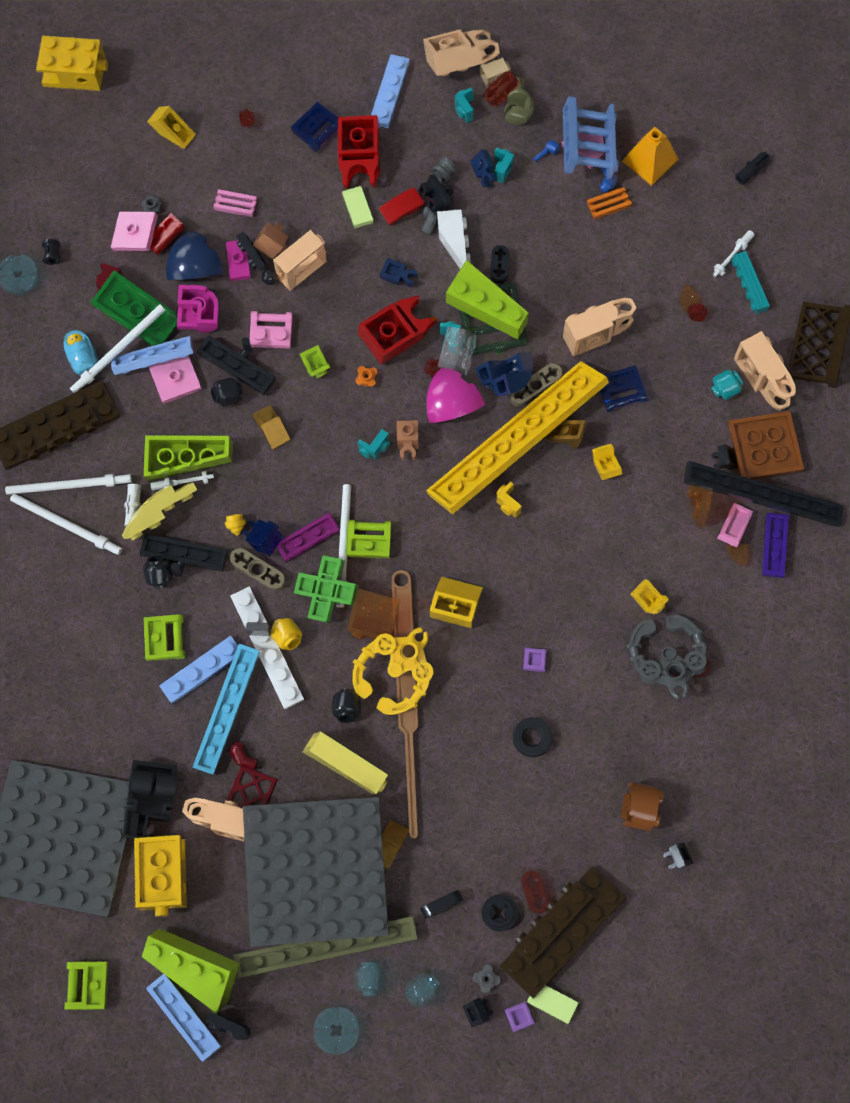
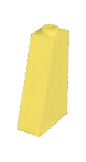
M322 732L314 733L303 750V753L371 794H377L378 791L382 792L387 784L385 779L388 774Z

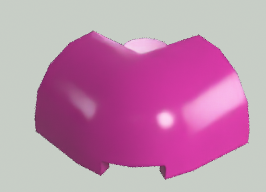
M179 285L177 328L199 330V333H208L217 329L219 304L215 294L204 286Z

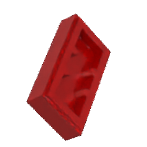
M172 213L154 229L150 249L157 256L185 228L183 223Z

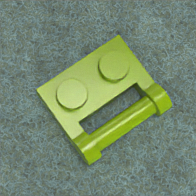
M349 520L347 557L390 558L391 521L369 523ZM355 530L384 531V535H357Z
M183 615L144 618L146 661L185 658L181 624L184 622ZM167 624H173V651H168Z
M67 962V970H69L68 996L64 1010L106 1009L108 962ZM78 970H83L82 1002H76Z

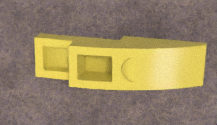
M188 483L174 491L171 485L166 486L152 495L132 516L122 534L123 538L135 540L143 535L142 531L149 527L152 530L161 525L160 521L165 518L161 510L167 512L174 508V503L180 499L184 502L192 498V493L197 490L194 483Z

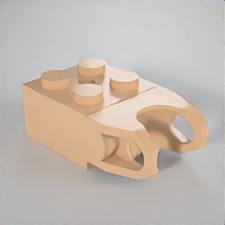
M456 30L423 39L427 62L437 76H446L454 71H465L469 67L494 59L500 53L498 42L491 40V33L485 30H474L464 33L461 30ZM481 35L487 36L486 40H479L478 38ZM489 45L495 46L492 54L484 52Z
M620 298L600 306H591L581 314L575 313L570 315L565 320L563 338L572 356L576 357L609 343L612 336L628 329L634 321L632 315L637 308L633 300L630 298ZM623 303H628L632 309L631 311L620 310L619 307ZM626 319H629L628 323L621 324Z
M761 331L740 342L734 360L755 392L760 390L766 401L779 411L789 407L790 397L795 396L796 386L790 373L784 366L782 356L773 349L770 338L765 337ZM786 385L791 388V393H788ZM775 396L786 400V403L778 405L774 400Z
M191 798L185 801L182 812L193 823L210 828L216 835L244 842L243 809L237 803L225 800L223 804L200 798ZM201 807L198 815H192L195 808Z

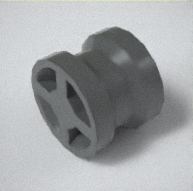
M442 157L439 160V164L432 168L433 175L435 174L437 179L444 183L448 182L450 175L457 171L455 164L446 157Z

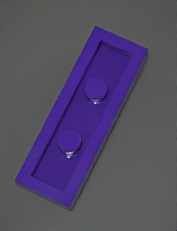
M766 514L762 576L784 578L789 515Z

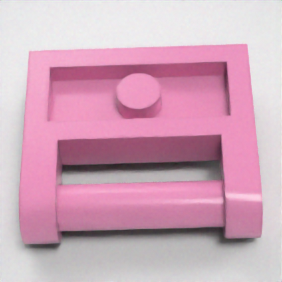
M251 311L249 339L251 346L257 348L291 349L293 313L267 314ZM258 321L285 322V327L258 326Z

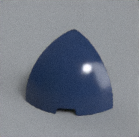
M190 231L175 242L167 259V280L194 279L223 273L215 249H209L206 244V237L196 231Z
M532 352L517 353L507 360L487 361L476 367L475 369L481 383L485 388H491L495 392L494 394L498 396L511 395L522 390L532 376Z

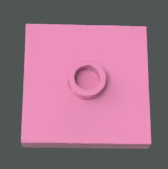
M119 212L111 248L114 251H149L158 215L155 212Z
M189 356L149 366L163 404L202 390Z

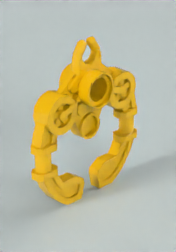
M421 627L411 631L407 637H393L387 633L380 634L376 640L363 647L361 655L357 660L354 659L353 686L355 692L363 699H366L373 692L371 684L363 679V672L367 668L364 664L369 657L374 658L376 656L374 654L377 652L382 655L390 654L388 674L391 677H399L406 671H412V676L417 681V685L413 686V689L416 691L410 699L405 697L404 701L396 703L390 698L382 697L376 708L384 714H399L412 707L416 708L421 697L426 695V690L434 672L431 664L426 661L423 650L428 642L429 633L427 631L423 633L422 641L415 639V635L423 631ZM406 645H412L415 648L414 656L410 658L404 656L403 649Z

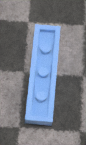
M390 55L371 114L378 115L381 127L389 128L410 63L409 58Z
M190 336L118 355L112 360L111 369L114 375L125 374L131 370L147 368L150 365L165 363L171 359L187 357L193 354L192 339Z
M229 636L159 685L169 701L174 704L232 663L238 645Z
M165 974L161 975L146 988L202 1062L222 1047L168 976Z

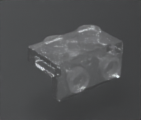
M448 327L438 366L467 375L468 369L471 366V357L476 346L477 336L466 329Z

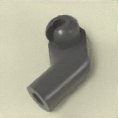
M426 206L423 215L427 219L421 231L430 235L436 224L437 211H431Z

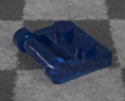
M317 101L290 127L291 132L304 141L314 152H317L321 148L320 145L338 130V117ZM329 121L331 125L314 140L312 136Z
M636 365L603 374L609 382L600 390L606 412L638 401L640 403L647 401V395ZM632 389L637 391L636 394L615 400L610 398L611 395Z

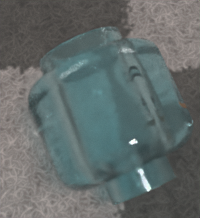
M362 962L360 966L355 968V989L362 991V996H376V991L383 990L384 969L378 966V962Z
M424 972L419 973L406 983L404 994L412 1006L423 1008L438 997L437 987L439 982L432 974L429 976Z

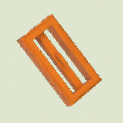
M624 187L587 200V205L594 220L632 206ZM624 201V203H621V204L612 206V207H610V208H607V209H604V210H601V211H598V212L595 211V210H598V209H601V208H604V207L611 206V205H613V204H615V203Z

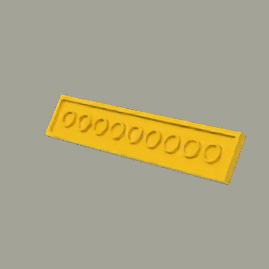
M580 361L426 490L428 495L451 514H454L609 383L607 377Z

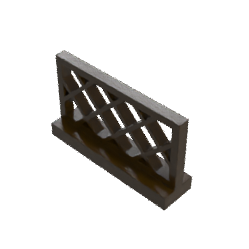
M803 302L788 366V372L792 378L828 384V387L832 388L837 387L850 326V305L845 304L843 308ZM806 309H812L818 315L809 320L805 315ZM830 312L839 313L838 318L831 323L825 317ZM822 318L826 326L817 330L812 323ZM809 325L814 333L805 338L801 330ZM830 329L834 337L826 341L821 333ZM817 336L823 344L813 348L808 341ZM805 344L810 351L801 356L797 348ZM826 347L830 355L822 360L817 352ZM814 355L819 362L809 367L805 359ZM800 362L806 368L801 373L792 372L793 366ZM822 365L826 370L825 377L816 376L813 370Z

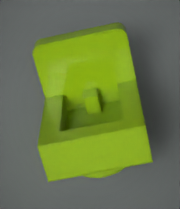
M319 345L299 354L309 376L315 375L316 378L327 374L326 369L330 368V365L326 362Z

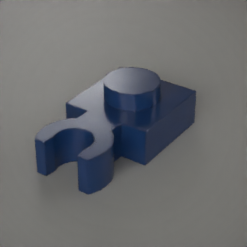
M482 149L470 162L477 178H481L483 187L490 188V181H497L496 174L491 171L495 166L488 150Z
M387 258L380 273V279L396 285H399L400 281H404L409 287L414 286V281L408 278L411 276L418 277L417 271L412 269L406 271V264Z

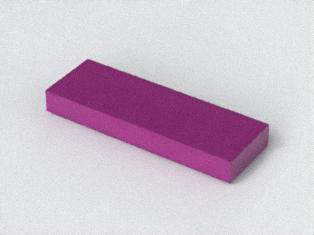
M329 512L275 543V546L286 563L339 533L340 528Z

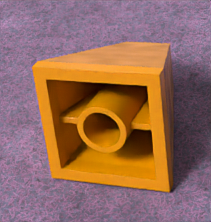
M654 127L628 153L622 162L652 186L678 161V157L667 136Z

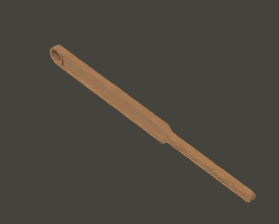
M399 570L392 576L394 637H407L413 631L411 577L406 571ZM397 575H406L408 583L405 586L396 585L394 580ZM412 645L404 647V656L407 658L414 656L415 652ZM411 670L396 677L397 703L404 701L405 697L410 699L416 691L413 689V686L416 685V680L413 678ZM412 707L398 714V727L405 735L410 838L416 839L418 828L413 734L418 729L417 707Z

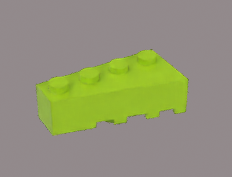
M467 260L464 262L446 292V303L518 339L528 323V312Z
M145 435L144 478L149 482L232 462L233 441L230 436Z
M160 928L148 936L142 954L145 960L215 1013H218L227 1005L240 966L239 962Z

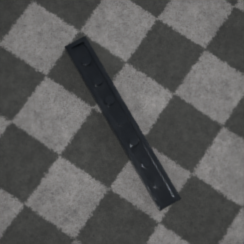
M692 461L686 463L683 482L685 484L827 525L841 526L843 505Z

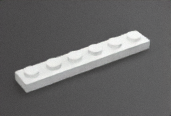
M250 586L230 595L245 628L247 622L267 623ZM250 636L255 649L260 651L259 657L284 710L303 702L304 698L279 647L271 636Z

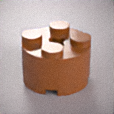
M629 782L627 788H631L629 794L625 793L621 812V818L626 819V822H623L622 826L651 831L654 826H659L660 813H658L659 804H662L664 793L656 786Z

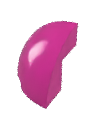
M441 368L433 377L428 389L427 415L429 423L458 418L481 408L485 403L479 390L473 383L468 384L463 380L461 373L452 369Z

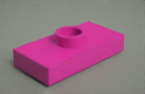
M238 241L226 242L230 280L251 279L247 252L243 253L237 245Z

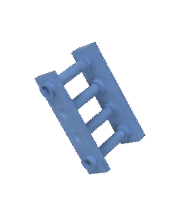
M568 96L563 108L564 172L573 173L575 166L579 164L606 168L607 179H611L614 172H617L619 167V160H616L615 138L617 113H614V104L610 103L606 113L584 110L576 106L575 97ZM577 117L604 121V128L581 125L577 122ZM579 132L605 137V144L580 140V138H577V134ZM578 148L605 152L606 160L581 156L578 154Z

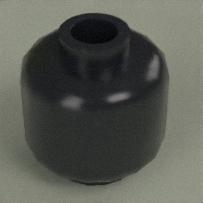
M231 377L215 381L211 388V396L214 403H218L222 407L237 404L240 401V395L243 394L241 384Z
M161 555L149 557L143 565L146 583L154 586L156 589L166 587L167 583L173 578L170 561Z
M342 689L340 692H337L332 698L333 716L343 723L353 722L360 715V696L351 689Z

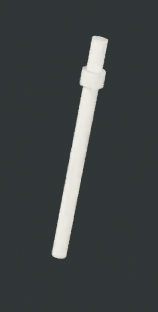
M159 304L89 371L83 372L80 375L81 378L70 387L71 391L76 393L87 383L90 384L95 379L94 377L155 321L165 309Z
M107 474L105 477L6 486L5 492L9 495L102 485L113 487L116 484L132 483L131 474L118 476Z
M349 484L343 485L339 559L345 560L340 581L347 582V539L351 501V485ZM336 603V607L343 608L344 604Z
M15 493L10 498V501L95 543V546L102 550L107 549L116 555H120L122 552V548L110 542L108 538L102 535L98 536Z

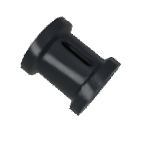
M56 239L42 241V247L44 248L43 263L47 265L59 264L61 262L58 251L60 242Z

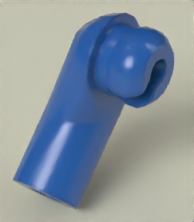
M601 168L605 177L602 181L603 183L600 184V189L602 192L607 193L615 186L617 176L614 172L612 178L607 179L606 168Z

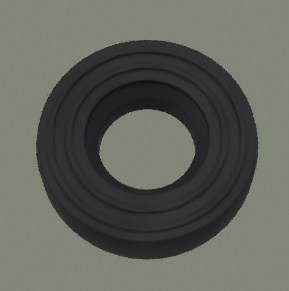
M525 718L514 728L513 744L517 751L524 756H541L551 746V729L545 721L539 718ZM535 729L540 733L541 741L537 745H528L524 741V734L527 730Z

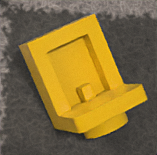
M612 444L592 450L593 462L602 480L622 474V468L614 455Z
M510 481L507 486L503 484L496 493V502L501 506L500 509L506 515H512L516 518L521 513L522 506L509 496L514 489V484Z
M644 579L630 593L646 613L651 614L661 612L665 608V603L669 600L667 596L661 595L647 579Z

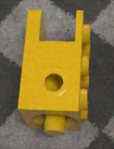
M42 36L36 71L43 72V87L101 90L103 73L108 70V60L100 40Z
M180 835L134 838L135 908L142 911L155 910L156 917L169 916V909L187 908L185 839H181Z

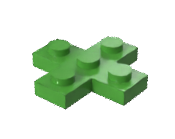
M322 556L318 576L304 573L298 574L294 593L312 597L307 618L330 623L335 602L354 606L359 585L340 581L345 560Z

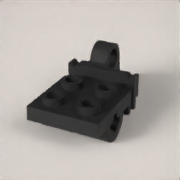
M140 760L132 761L126 804L131 806H127L125 810L122 837L132 838V840L134 838L146 837L148 820L169 823L177 786L176 765Z

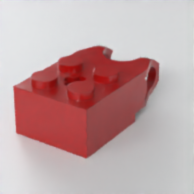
M378 115L338 117V166L342 174L344 189H349V184L357 173H366L370 177L371 188L376 187L381 162V125Z
M419 295L400 299L359 324L358 335L381 365L422 340L428 330L436 325L437 319L435 316L417 319L412 315L411 312L414 307L420 303L419 300L421 298Z

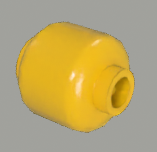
M291 618L278 619L273 623L270 636L282 650H293L301 643L302 631Z

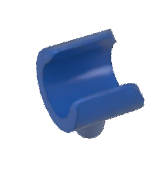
M553 140L548 141L545 149L537 154L533 160L537 162L548 152L555 155L559 151V144Z

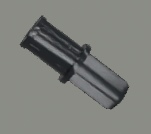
M761 152L752 161H748L746 166L735 175V179L741 185H744L754 174L757 175L759 169L770 160L768 153Z

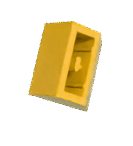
M441 577L430 607V618L472 628L483 587Z

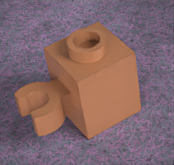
M278 221L275 225L268 222L258 234L253 246L273 260L277 254L280 255L287 248L285 243L288 235L281 231L283 225Z
M418 420L397 421L398 449H401V460H404L406 452L412 454V460L416 458L415 449H419Z

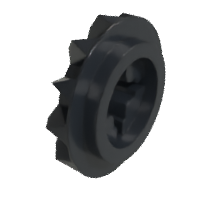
M506 895L491 896L482 907V919L486 926L493 931H506L510 929L518 917V909L515 902ZM493 905L498 909L507 906L504 912L507 921L501 917L492 920L496 913L492 907Z

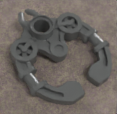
M677 614L666 616L667 630L673 632L684 630L690 639H694L695 644L692 645L693 651L689 652L685 659H682L674 648H664L661 654V662L658 664L653 660L645 661L644 655L639 654L638 649L641 648V639L651 637L656 633V625L652 619L641 621L635 627L629 644L626 645L627 651H630L631 664L639 673L642 682L646 684H654L656 682L668 687L670 694L676 699H680V695L675 692V689L682 687L684 689L682 697L686 698L689 692L688 681L694 675H699L706 669L705 656L707 644L703 641L702 629H699L693 622ZM672 673H677V674H679L680 676H678V677H673V676H671L670 674H672Z

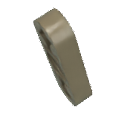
M552 363L533 374L525 386L528 392L523 395V400L515 398L516 393L521 395L525 392V387L510 395L511 403L514 406L522 407L538 397L562 377L561 367ZM550 370H551V372H555V371H556V377H554V376L548 377L549 371H550ZM533 381H539L542 387L534 390L530 387V384Z
M237 548L232 551L230 561L236 569L272 591H279L284 587L285 578L279 570L245 549ZM244 555L245 561L249 562L247 569H245L247 565L244 562L239 561L237 563L236 556ZM255 565H262L264 567L260 575L252 573V568ZM268 570H270L269 576L273 578L279 576V584L275 583L272 585L271 579L266 577Z

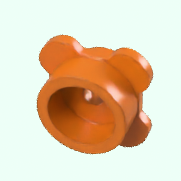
M364 366L358 367V377L355 379L356 384L373 387L376 384L375 375L378 373L377 369L374 367L371 369Z

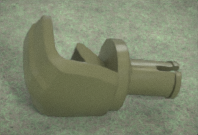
M516 77L512 81L513 91L507 96L508 103L504 109V113L507 114L504 121L521 126L530 121L534 104L530 94L525 91V80L522 78L520 83V77Z

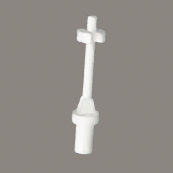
M748 230L741 239L735 242L736 247L721 265L716 264L714 266V277L718 274L722 276L725 273L724 267L733 256L748 247L747 244L755 236L752 231Z
M202 471V476L181 480L165 478L164 481L150 483L151 490H161L166 486L171 485L174 487L178 484L200 480L207 484L209 483L208 479L214 478V475H207V471Z

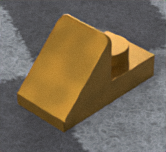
M271 405L252 414L272 450L291 441L280 417L276 415Z
M564 420L546 435V440L550 443H567L572 448L577 449L582 441L587 421Z
M391 819L381 835L383 865L387 870L390 868L409 833V829Z

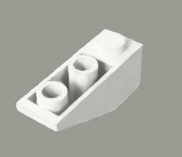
M461 210L437 212L439 239L461 269L466 260L471 263L470 253H466L465 249L469 247L468 235H464L463 230L467 229L466 217H462Z

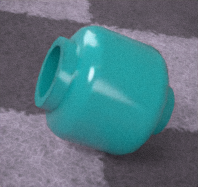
M727 369L713 378L714 386L711 389L717 398L721 396L724 400H728L739 394L742 390L741 386L744 384L736 371L732 372L730 369Z

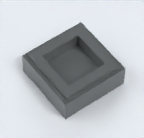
M247 622L246 632L248 636H270V627L267 623Z

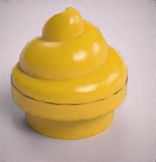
M243 514L226 516V528L238 536L246 524V519H243Z

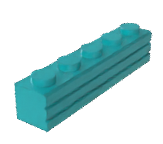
M743 251L735 254L732 259V265L736 267L737 277L741 279V286L746 291V298L751 302V310L755 314L768 311L770 305L747 252Z

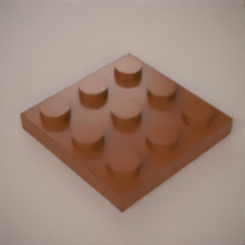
M790 411L728 421L727 424L740 476L750 479H761L803 472L804 466Z

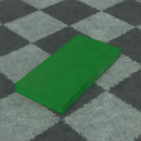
M115 270L90 303L129 331H132L160 304L165 311L138 335L139 338L151 346L165 343L177 326L178 314Z

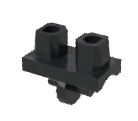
M434 174L429 176L427 182L420 184L418 192L421 197L429 196L427 204L431 211L438 210L440 212L447 211V207L453 200L451 196L454 190L451 186L444 187Z

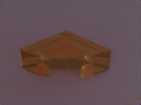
M688 284L682 289L680 296V306L684 313L701 299Z
M726 543L729 557L732 560L734 559L735 563L747 566L748 544L739 543L735 547Z

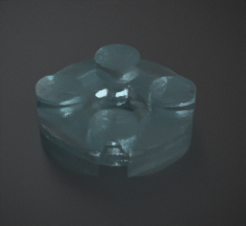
M12 255L0 263V285L8 293L20 296L30 291L36 285L39 279L38 269L34 261L28 256L20 255L14 257ZM22 271V275L19 278H15L14 272L19 273Z
M331 1007L322 1011L316 1018L313 1029L314 1040L319 1048L326 1053L335 1055L351 1050L357 1043L360 1033L359 1023L355 1015L348 1009L341 1007ZM332 1025L342 1026V1035L340 1037L338 1035L333 1037L330 1034L333 1031Z

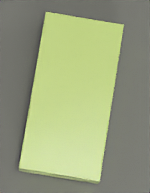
M359 186L342 191L354 229L372 224L373 218L362 187Z
M545 986L534 999L529 996L527 1003L569 1024L578 1005V1002L548 986Z

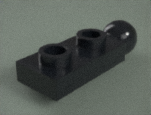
M241 232L236 236L239 240L237 242L238 247L243 253L247 252L250 257L248 261L253 269L261 271L263 283L273 285L277 281L276 272L268 269V265L256 247L253 246L248 235Z

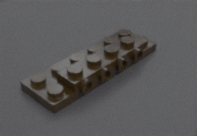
M103 381L97 382L1 427L0 460L4 468L8 470L27 460H35L40 457V454L47 451H55L59 448V445L66 442H74L79 436L85 433L91 434L98 427L119 418L120 416Z
M593 866L579 881H576L574 884L569 882L561 892L564 895L558 901L553 899L546 907L548 912L543 918L539 915L530 925L532 930L528 934L523 932L516 939L515 943L517 946L515 950L500 965V968L532 999L555 977L626 899Z

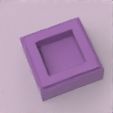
M525 648L523 670L545 672L547 650Z
M526 1001L505 1010L513 1032L535 1024Z

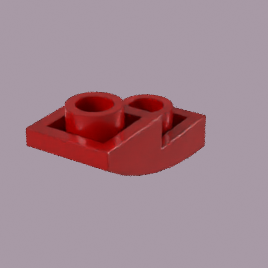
M413 187L382 205L379 210L388 224L392 226L408 214L410 216L425 205V202L416 188Z

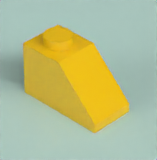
M170 106L158 107L147 121L161 136L183 149L187 147L196 135Z

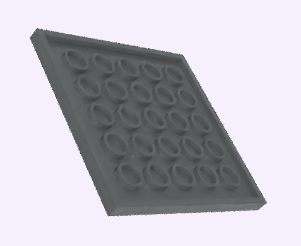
M11 760L0 801V896L110 917L128 838L122 836L125 810L127 806H131L126 805L129 782Z
M379 797L242 807L250 947L388 936Z

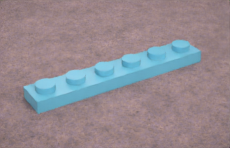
M242 644L238 645L193 768L212 775L215 774L260 654L259 650Z

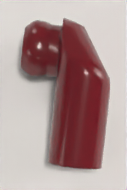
M235 742L230 748L235 764L255 770L258 760L247 757L244 751V744Z

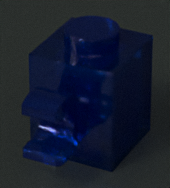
M259 519L257 523L249 521L248 523L252 526V529L250 531H242L247 537L245 539L246 542L254 550L270 557L283 538V535L278 530L279 526L269 520L264 522Z

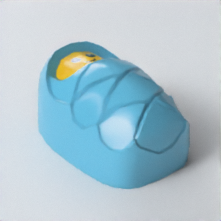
M72 330L66 333L63 341L66 357L74 372L81 375L86 370L89 371L98 362L95 347L83 331Z

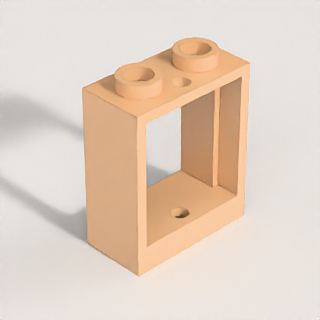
M310 230L273 260L277 278L290 291L327 262V252L324 247L325 241L319 234L315 235Z

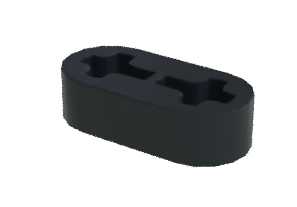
M503 245L495 246L491 252L490 278L497 284L504 283L508 278L510 253L508 248ZM499 252H503L502 262L498 261ZM498 267L502 268L501 277H497L496 274Z
M456 890L424 905L420 910L424 919H427L464 900L460 891Z

